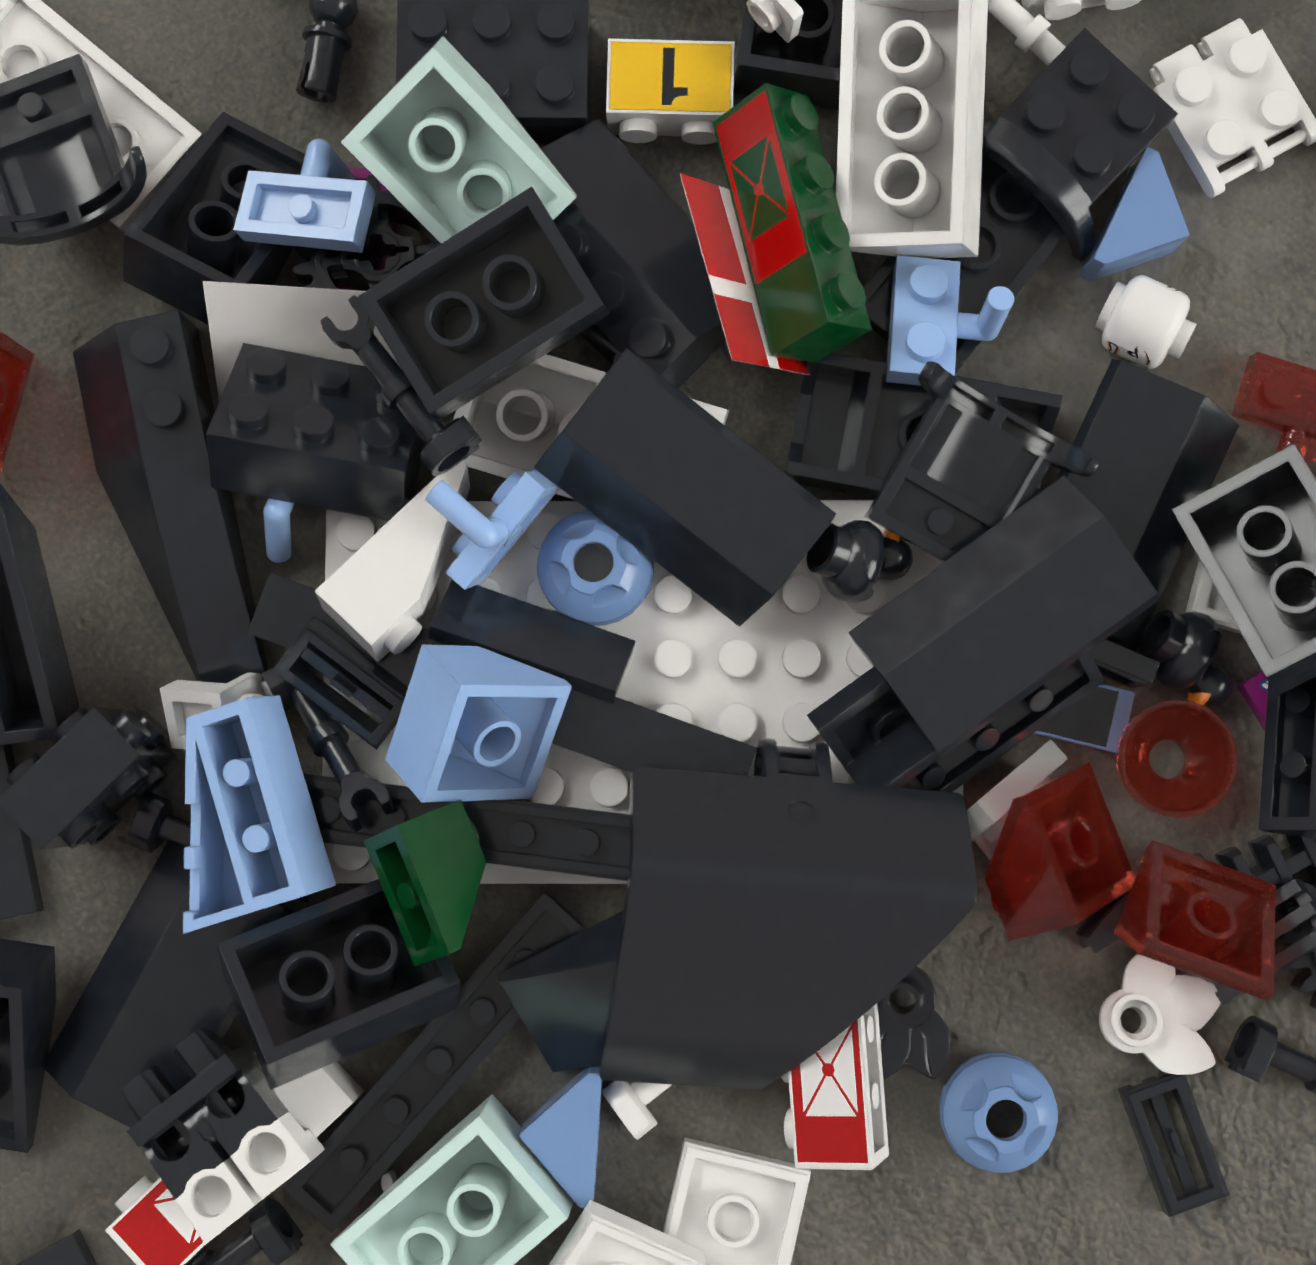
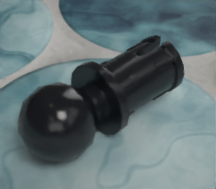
M309 0L310 14L317 25L305 26L302 32L306 45L296 91L302 97L316 102H335L344 53L349 51L352 46L351 38L342 30L353 24L358 13L357 0Z

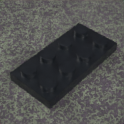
M982 154L978 257L931 259L961 262L958 312L980 314L990 290L994 287L1003 286L1008 288L1013 293L1015 299L1065 234L1053 216L1030 190L1005 168ZM888 256L863 287L866 295L865 307L871 329L887 341L889 339L895 256ZM957 338L955 375L981 341Z

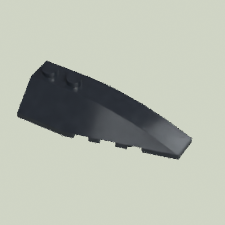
M179 310L115 323L73 351L96 472L196 680L226 684L247 672L262 674L268 670L262 638L247 633L256 609L232 492L211 487L206 433L215 410L198 328Z

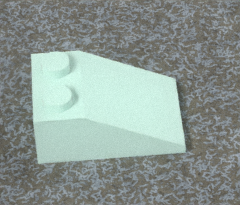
M443 36L341 141L440 243L448 240L531 186L553 220L577 197V194L491 86Z
M492 1094L446 1133L341 1232L330 1245L347 1265H514L568 1219L574 1200L518 1136L521 1126Z

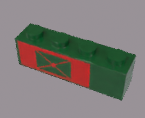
M765 83L712 123L771 356L815 363L872 330L865 307L866 295L857 277L849 247V231L841 217L833 187V171L826 161L817 127L818 115L810 101V97Z

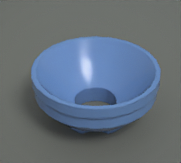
M586 509L570 514L560 520L549 531L540 548L537 559V575L545 597L561 615L592 626H604L626 618L643 603L653 581L654 560ZM586 545H602L613 556V569L601 581H585L575 571V556Z
M985 1052L972 1056L958 1065L949 1075L942 1088L939 1100V1121L945 1138L952 1149L964 1161L981 1170L994 1173H1010L1024 1169L1037 1161L1045 1153L1055 1136L1058 1111L1053 1090L1044 1075L1035 1066L1017 1055L1005 1052ZM1001 1100H1011L1018 1103L1023 1112V1123L1020 1130L1007 1138H1000L991 1134L986 1125V1116L993 1104Z

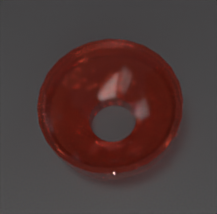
M1171 700L1151 705L1130 720L1123 730L1117 745L1116 763L1118 775L1124 788L1136 802L1147 810L1161 816L1186 818L1207 812L1224 799L1231 789L1237 774L1238 754L1230 729L1217 714L1209 708L1192 701ZM1163 740H1170L1176 743L1184 755V765L1181 771L1174 777L1167 779L1160 777L1153 771L1149 760L1152 748Z

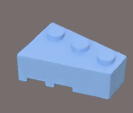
M280 695L246 697L187 717L185 804H191L190 846L184 847V869H190L189 911L183 912V934L336 886Z

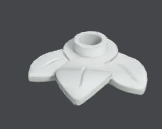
M1168 945L1148 948L1137 953L1127 963L1121 989L1110 994L1103 1002L1099 1013L1101 1032L1107 1042L1117 1050L1133 1054L1143 1053L1162 1072L1174 1075L1203 1072L1213 1067L1216 1061L1210 1047L1196 1031L1201 1029L1218 1009L1221 1003L1215 994L1218 990L1213 983L1207 982V980L1202 978L1176 975L1173 954ZM1127 1008L1134 1009L1141 1019V1025L1134 1033L1127 1032L1121 1025V1015Z

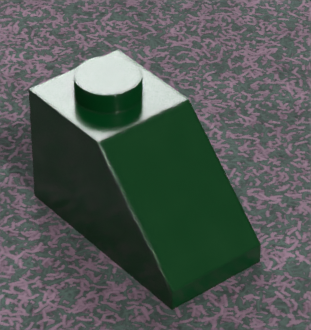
M458 800L364 840L414 966L461 949L486 865L485 857L479 845L477 829L468 818L461 800Z

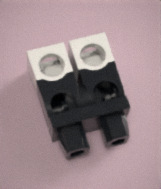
M208 1026L196 1030L172 1050L175 1057L192 1078L180 1090L175 1091L157 1065L138 1075L120 1090L131 1113L138 1121L127 1130L128 1134L138 1147L143 1146L151 1165L205 1245L325 1150L310 1129L303 1130L277 1097L274 1089L270 1090L265 1076L252 1064L254 1061L244 1047L241 1046L230 1051L226 1044Z

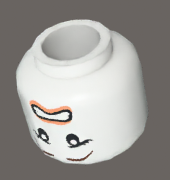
M1139 275L1131 279L1127 285L1119 281L1116 283L1099 315L1095 328L1103 331L1102 344L1107 351L1143 368L1154 369L1161 365L1167 354L1178 359L1180 358L1197 324L1186 319L1190 309V300L1185 293L1150 277Z

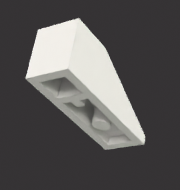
M464 461L448 472L436 476L315 590L323 610L377 662L389 651L393 654L402 652L415 640L422 629V625L419 622L426 615L456 527L425 501V498L438 482L444 480L464 499H467L470 481L467 464Z

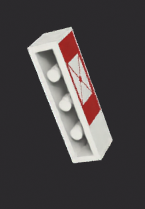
M877 1002L836 1038L804 1062L781 1076L785 1083H789L791 1108L787 1110L785 1115L784 1136L788 1148L794 1149L795 1169L873 1170L889 1156Z
M334 1062L274 1088L277 1097L303 1130L310 1129L316 1138L364 1092L338 1062ZM146 1175L115 1203L122 1214L105 1230L136 1265H185L205 1245L162 1179L159 1178L153 1184Z

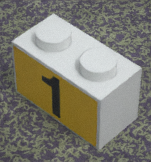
M608 39L607 127L614 135H619L622 140L632 143L651 142L657 136H682L683 141L699 145L717 142L712 122L733 108L735 41Z

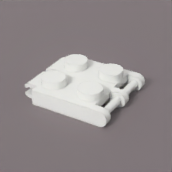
M1240 18L1201 38V42L1197 44L1200 54L1190 44L1153 64V68L1149 70L1151 78L1156 85L1153 91L1178 113L1167 129L1203 191L1210 198L1223 193L1226 183L1250 170L1255 169L1261 172L1271 167L1274 163V157L1300 143L1309 146L1316 142V119L1263 29L1251 34L1244 21ZM1291 127L1295 130L1291 135L1269 147L1265 142ZM1243 153L1246 154L1247 158L1221 173L1217 170V167Z

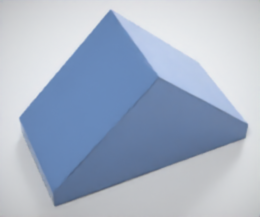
M1146 147L1131 166L1095 241L1093 250L1090 252L1079 275L1080 277L1093 281L1171 254L1190 235L1158 151Z
M599 1066L584 1068L523 1122L518 1135L580 1208H585L590 1200L594 1201L603 1082V1079H600Z

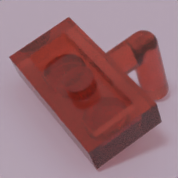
M1260 352L1254 353L1248 359L1231 416L1282 431L1276 453L1295 444L1307 465L1316 462V370Z

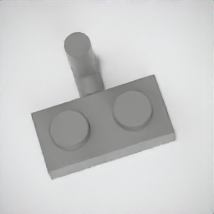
M1051 739L967 810L971 842H975L1006 879L1026 864L1022 857L1001 835L1020 819V816L1012 807L1020 802L1028 811L1057 786L1050 779L1049 775L1068 759Z

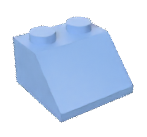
M422 644L385 760L421 803L454 802L458 800L532 799L572 686L565 679L479 646Z

